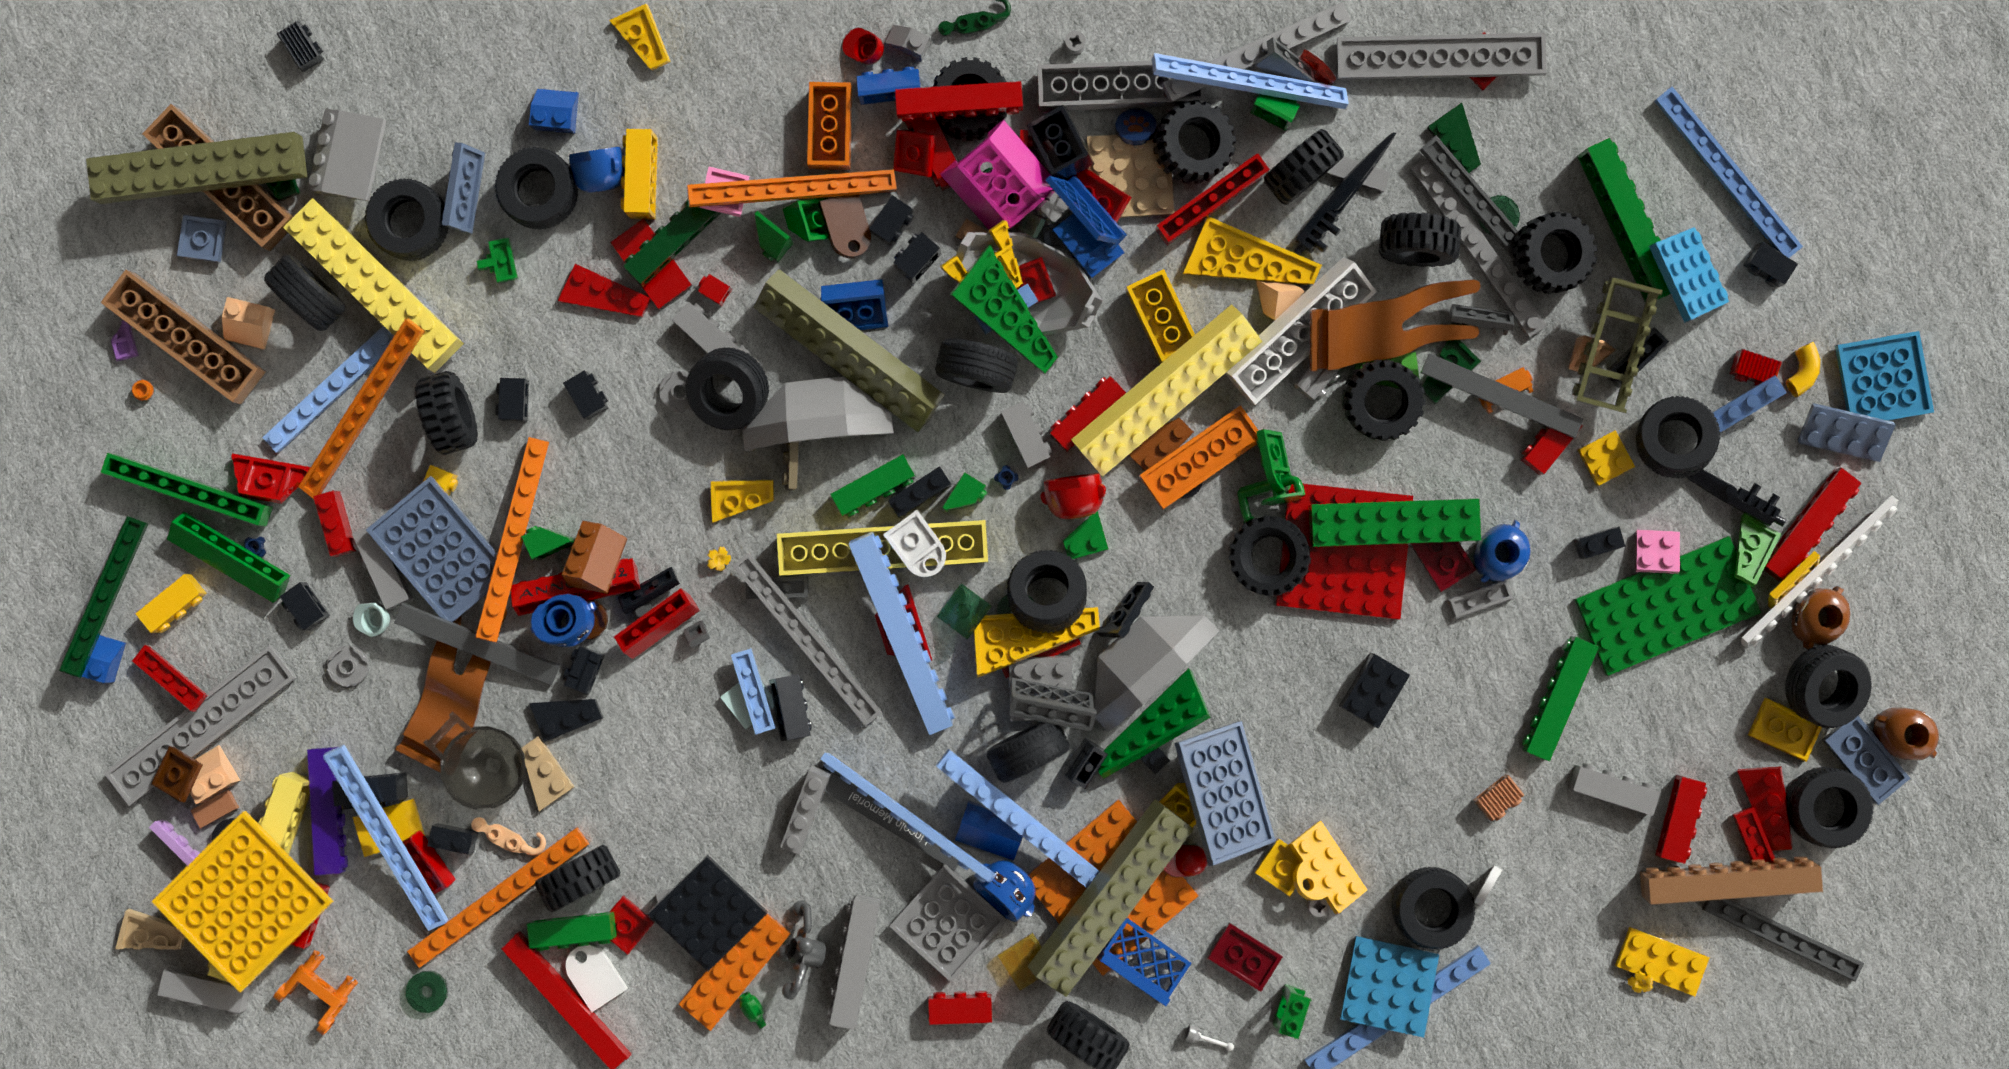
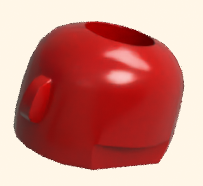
M1099 473L1060 477L1044 481V492L1041 493L1040 498L1045 505H1048L1049 510L1056 517L1066 520L1093 515L1100 509L1106 494V487L1102 484Z

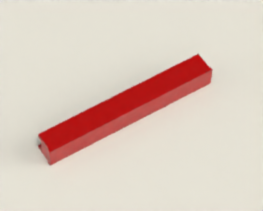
M521 931L516 933L501 948L609 1069H616L624 1060L631 1056L632 1053L594 1012L590 1011L583 999L536 948L529 947V940Z

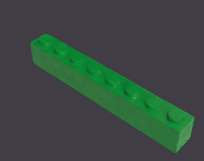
M107 453L100 472L258 526H267L273 509L272 506L240 497V495L118 454Z

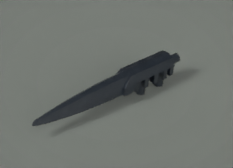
M1391 133L1379 143L1335 188L1296 237L1299 245L1293 251L1295 254L1301 255L1305 249L1312 253L1315 247L1323 253L1327 250L1328 246L1321 239H1324L1327 231L1335 236L1340 233L1341 229L1335 226L1334 222L1339 220L1338 215L1341 214L1345 206L1365 182L1397 133Z
M1704 469L1693 476L1686 477L1708 493L1767 526H1771L1774 522L1783 527L1786 523V519L1779 516L1781 509L1775 506L1780 496L1773 493L1768 502L1756 496L1762 487L1756 483L1753 484L1749 491L1742 487L1737 490L1732 484Z

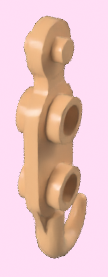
M482 817L475 818L471 823L474 831L485 832L490 842L509 852L536 856L542 853L546 846V840L539 832L536 835L540 839V845L537 848H532L519 834L500 824L488 825Z

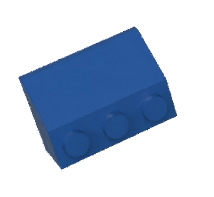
M904 67L902 71L895 72L893 69H886L878 74L863 72L861 76H857L858 97L861 105L896 101L895 89L921 88L919 70L914 69V67Z
M883 279L821 286V301L859 330L888 327Z
M968 801L955 841L1014 860L1023 836L986 806Z

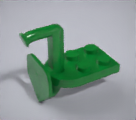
M1267 429L1256 431V442L1262 456L1261 465L1265 470L1267 480L1243 486L1238 490L1237 497L1244 524L1251 522L1255 518L1251 515L1248 498L1272 492L1273 497L1264 499L1261 503L1262 505L1278 506L1297 501L1305 496L1302 481L1298 477L1291 475L1282 432ZM1291 485H1294L1295 493L1287 494L1286 491L1290 489Z

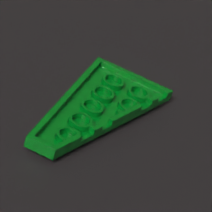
M988 245L950 295L1038 370L1046 373L1058 356L1047 338L1042 334L1038 323L1030 314L1026 303L1012 280L1007 276L991 245Z
M1189 668L1104 750L1108 756L1098 769L1099 774L1103 778L1110 776L1211 718L1193 672Z

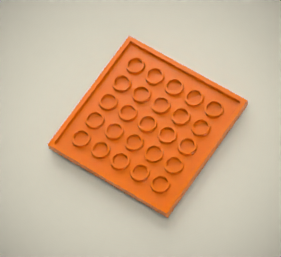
M1118 799L1068 840L1066 844L1100 871L1137 821ZM1049 857L1028 874L1035 885V895L1059 924L1087 889ZM1163 869L1127 918L1153 935L1199 895L1184 877L1170 876ZM1127 923L1122 930L1124 938L1134 936L1133 927ZM1148 937L1138 938L1139 946L1144 941H1146ZM1135 939L1124 941L1126 952L1136 949ZM1121 942L1113 944L1109 952L1113 955L1121 954ZM1097 958L1092 963L1102 976L1111 970V968Z

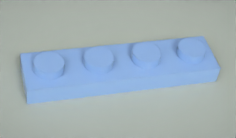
M752 648L732 654L731 658L755 735L775 729L776 725Z

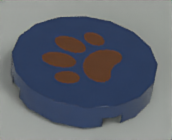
M1139 108L1122 112L1115 123L1118 138L1120 137L1124 143L1133 146L1147 143L1148 140L1153 139L1156 133L1157 125L1154 116L1148 111Z

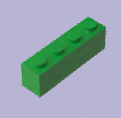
M904 454L830 495L843 517L847 515L850 518L859 513L858 509L865 505L868 508L876 504V499L882 495L886 498L896 492L895 488L901 485L905 488L914 483L913 478L916 476Z
M614 912L532 920L527 923L529 947L537 948V951L549 950V946H557V949L568 948L570 944L576 943L578 947L588 946L590 942L598 941V944L611 943V940L617 936Z

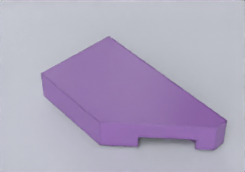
M122 320L119 330L111 339L116 361L139 356L131 326L124 320Z

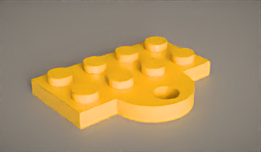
M1322 821L1316 822L1288 844L1299 860L1293 872V883L1296 891L1303 898L1311 901L1324 898L1334 914H1339L1367 891V888ZM1304 879L1310 884L1308 891L1303 887Z

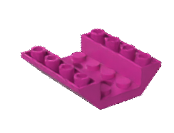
M1004 119L988 132L987 139L960 162L955 160L940 173L988 230L1002 220L1007 221L1009 227L1007 229L1012 228L1043 202L1052 190L1045 181L1052 175ZM990 162L992 169L989 172H983L980 169L982 163ZM1011 193L1019 195V200L1016 203L1008 201V196Z

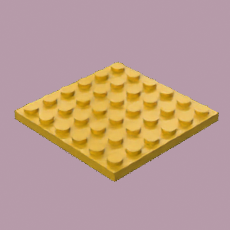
M243 811L151 902L239 992H242L334 901L246 811Z

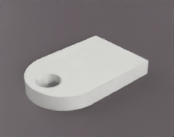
M918 510L883 534L913 574L920 577H930L937 574L943 568L946 561L945 548ZM930 558L937 561V568L933 571H929L925 567V562Z
M1494 865L1474 903L1482 907L1502 869Z
M593 944L576 947L567 957V975L591 1012L628 989L606 953L600 947ZM578 951L586 953L587 960L585 962L577 960L576 954Z

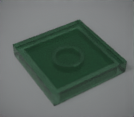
M961 583L937 617L968 640L992 605Z

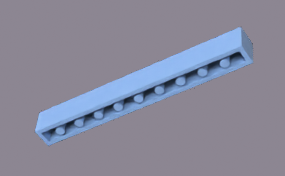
M873 532L849 541L852 554L929 735L953 726L952 719H955L951 707L947 708L945 700H947L943 688L939 689L937 681H939L935 669L931 670L929 662H931L927 650L923 651L921 643H923L919 631L915 632L913 624H915L911 612L907 613L905 605H907L903 593L899 594L896 586H899L895 574L891 575L888 567L891 564L887 555H883L880 548L883 545L879 536H875Z

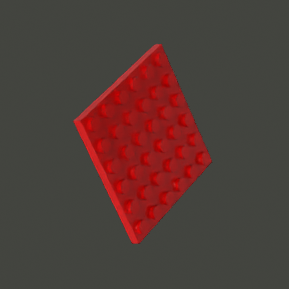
M1303 484L1305 496L1297 501L1286 504L1285 520L1290 521L1306 536L1307 543L1310 546L1309 505L1413 501V496ZM1291 485L1288 494L1295 493L1294 485ZM1282 542L1279 573L1285 570L1290 558L1288 547L1284 542ZM1408 544L1310 547L1311 563H1309L1307 575L1305 574L1300 585L1298 584L1294 587V590L1276 597V606L1401 619Z

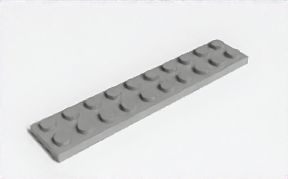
M1545 33L1337 37L1336 40L1337 80L1545 76L1547 73Z
M269 645L209 691L207 698L195 712L187 708L104 773L128 806H132L155 788L151 783L169 746L175 747L194 758L297 677L276 649Z

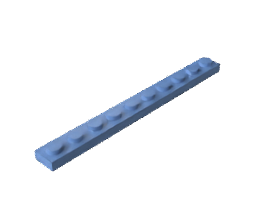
M1671 87L1654 100L1773 248L1788 258L1803 247L1677 91Z
M1479 945L1436 972L1431 1003L1491 964ZM1358 1023L1306 1057L1305 1061L1310 1069H1332L1390 1030Z

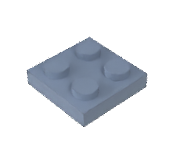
M183 215L177 256L221 263L227 222Z

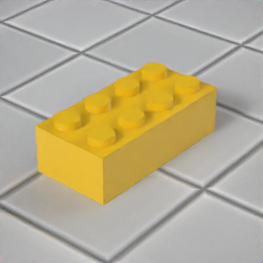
M626 129V135H623L622 139L623 147H626V155L622 156L625 176H622L621 186L625 191L624 197H621V209L624 210V213L630 219L644 218L656 220L658 137L652 129Z
M1164 269L1125 288L1127 296L1160 364L1195 335Z

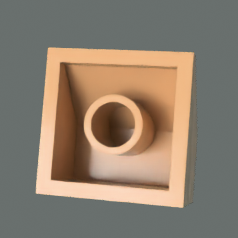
M227 297L222 314L224 340L265 350L275 310L267 306Z
M220 745L195 759L202 763L203 766L190 791V795L196 804L204 803L241 781Z

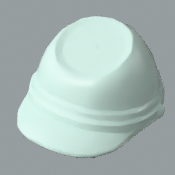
M377 603L359 604L353 613V623L358 631L367 636H378L389 626L390 615L386 609L377 605Z

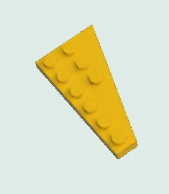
M1208 216L1183 274L1313 285L1322 265Z
M1098 607L1084 608L1083 613L1076 622H1073L1068 628L1058 632L1055 631L1054 633H1042L1028 629L1027 626H1023L1014 617L1013 613L973 616L977 678L1100 630Z

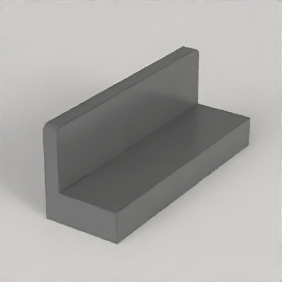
M1274 37L1266 41L1268 54L1256 62L1257 67L1266 74L1315 82L1313 68Z

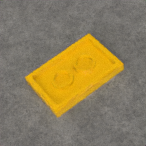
M1813 551L1769 594V608L1772 609L1819 565L1820 555L1816 551Z
M1764 698L1748 736L1807 762L1822 727L1803 719L1792 709Z
M414 799L382 808L401 841L418 830L425 836ZM359 815L352 817L364 857L380 853L379 848Z

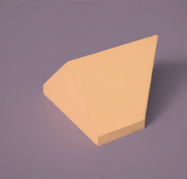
M1256 280L1263 313L1274 321L1304 293L1303 289L1292 283Z
M1583 335L1576 338L1569 363L1570 370L1578 372L1581 362H1585L1586 355L1584 354L1586 343L1591 342L1592 337ZM1599 340L1592 366H1597L1616 349L1605 341Z

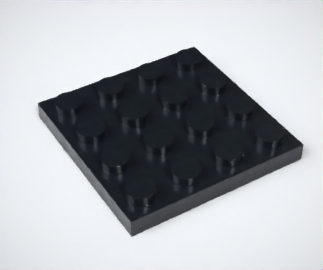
M707 854L648 912V916L700 965L709 971L768 911Z

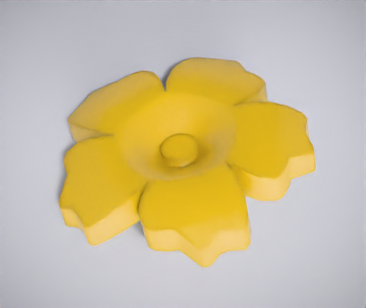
M721 546L718 548V551L715 549L709 550L707 555L711 559H708L707 566L710 569L725 570V565H728L731 561V555H727L728 552L725 547Z
M1638 971L1635 972V977L1631 976L1627 979L1628 985L1636 993L1641 991L1648 992L1653 989L1654 978L1651 975L1645 976V973Z

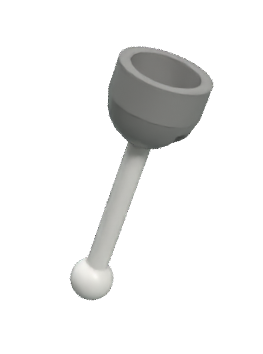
M1189 1024L1186 1029L1185 1041L1195 1043L1202 1039L1226 1047L1228 1051L1234 1049L1233 1043H1224L1201 1035L1200 1029L1194 1025Z

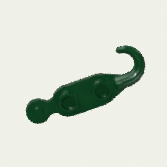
M996 0L1005 5L1004 12L996 14L980 11L961 15L953 23L942 21L938 26V31L941 35L948 36L953 31H957L960 34H969L987 30L1010 16L1011 5L1008 0Z

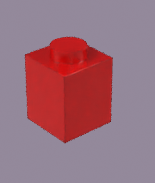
M708 274L707 277L704 276L698 284V292L721 307L733 290L711 274Z

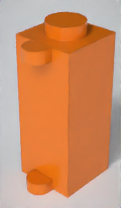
M1524 367L1495 380L1517 391L1526 389L1529 394L1533 392L1532 376ZM1478 398L1483 409H1486L1488 414L1493 412L1491 406L1494 404Z

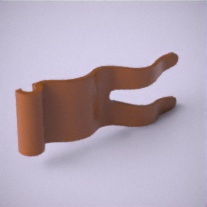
M1472 279L1438 282L1419 287L1393 299L1360 303L1335 310H1310V371H1317V369L1335 370L1357 363L1395 358L1423 345L1438 341L1476 338L1479 335V328L1472 325L1435 324L1419 326L1405 331L1402 329V324L1423 308L1434 303L1478 292L1480 290L1479 281Z
M505 609L502 624L507 616V609ZM462 615L453 623L461 626ZM436 641L428 665L421 700L403 733L404 738L402 742L397 745L395 750L449 777L459 762V755L476 722L481 694L491 661L472 655L464 673L458 675L454 671L458 648Z

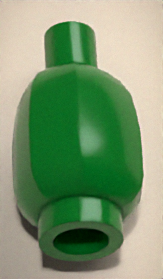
M749 991L743 993L739 997V1006L742 1013L749 1021L756 1022L759 1029L765 1027L766 1022L763 1019L764 1010L755 995H751Z

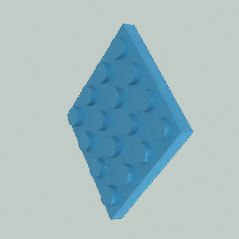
M1695 227L1649 246L1684 323L1729 302L1728 293L1722 287L1719 274L1714 269L1710 261V254L1705 250L1701 235L1696 231Z
M1919 331L1835 346L1847 411L1883 420L1934 413Z
M1356 936L1340 1019L1424 1038L1439 954Z

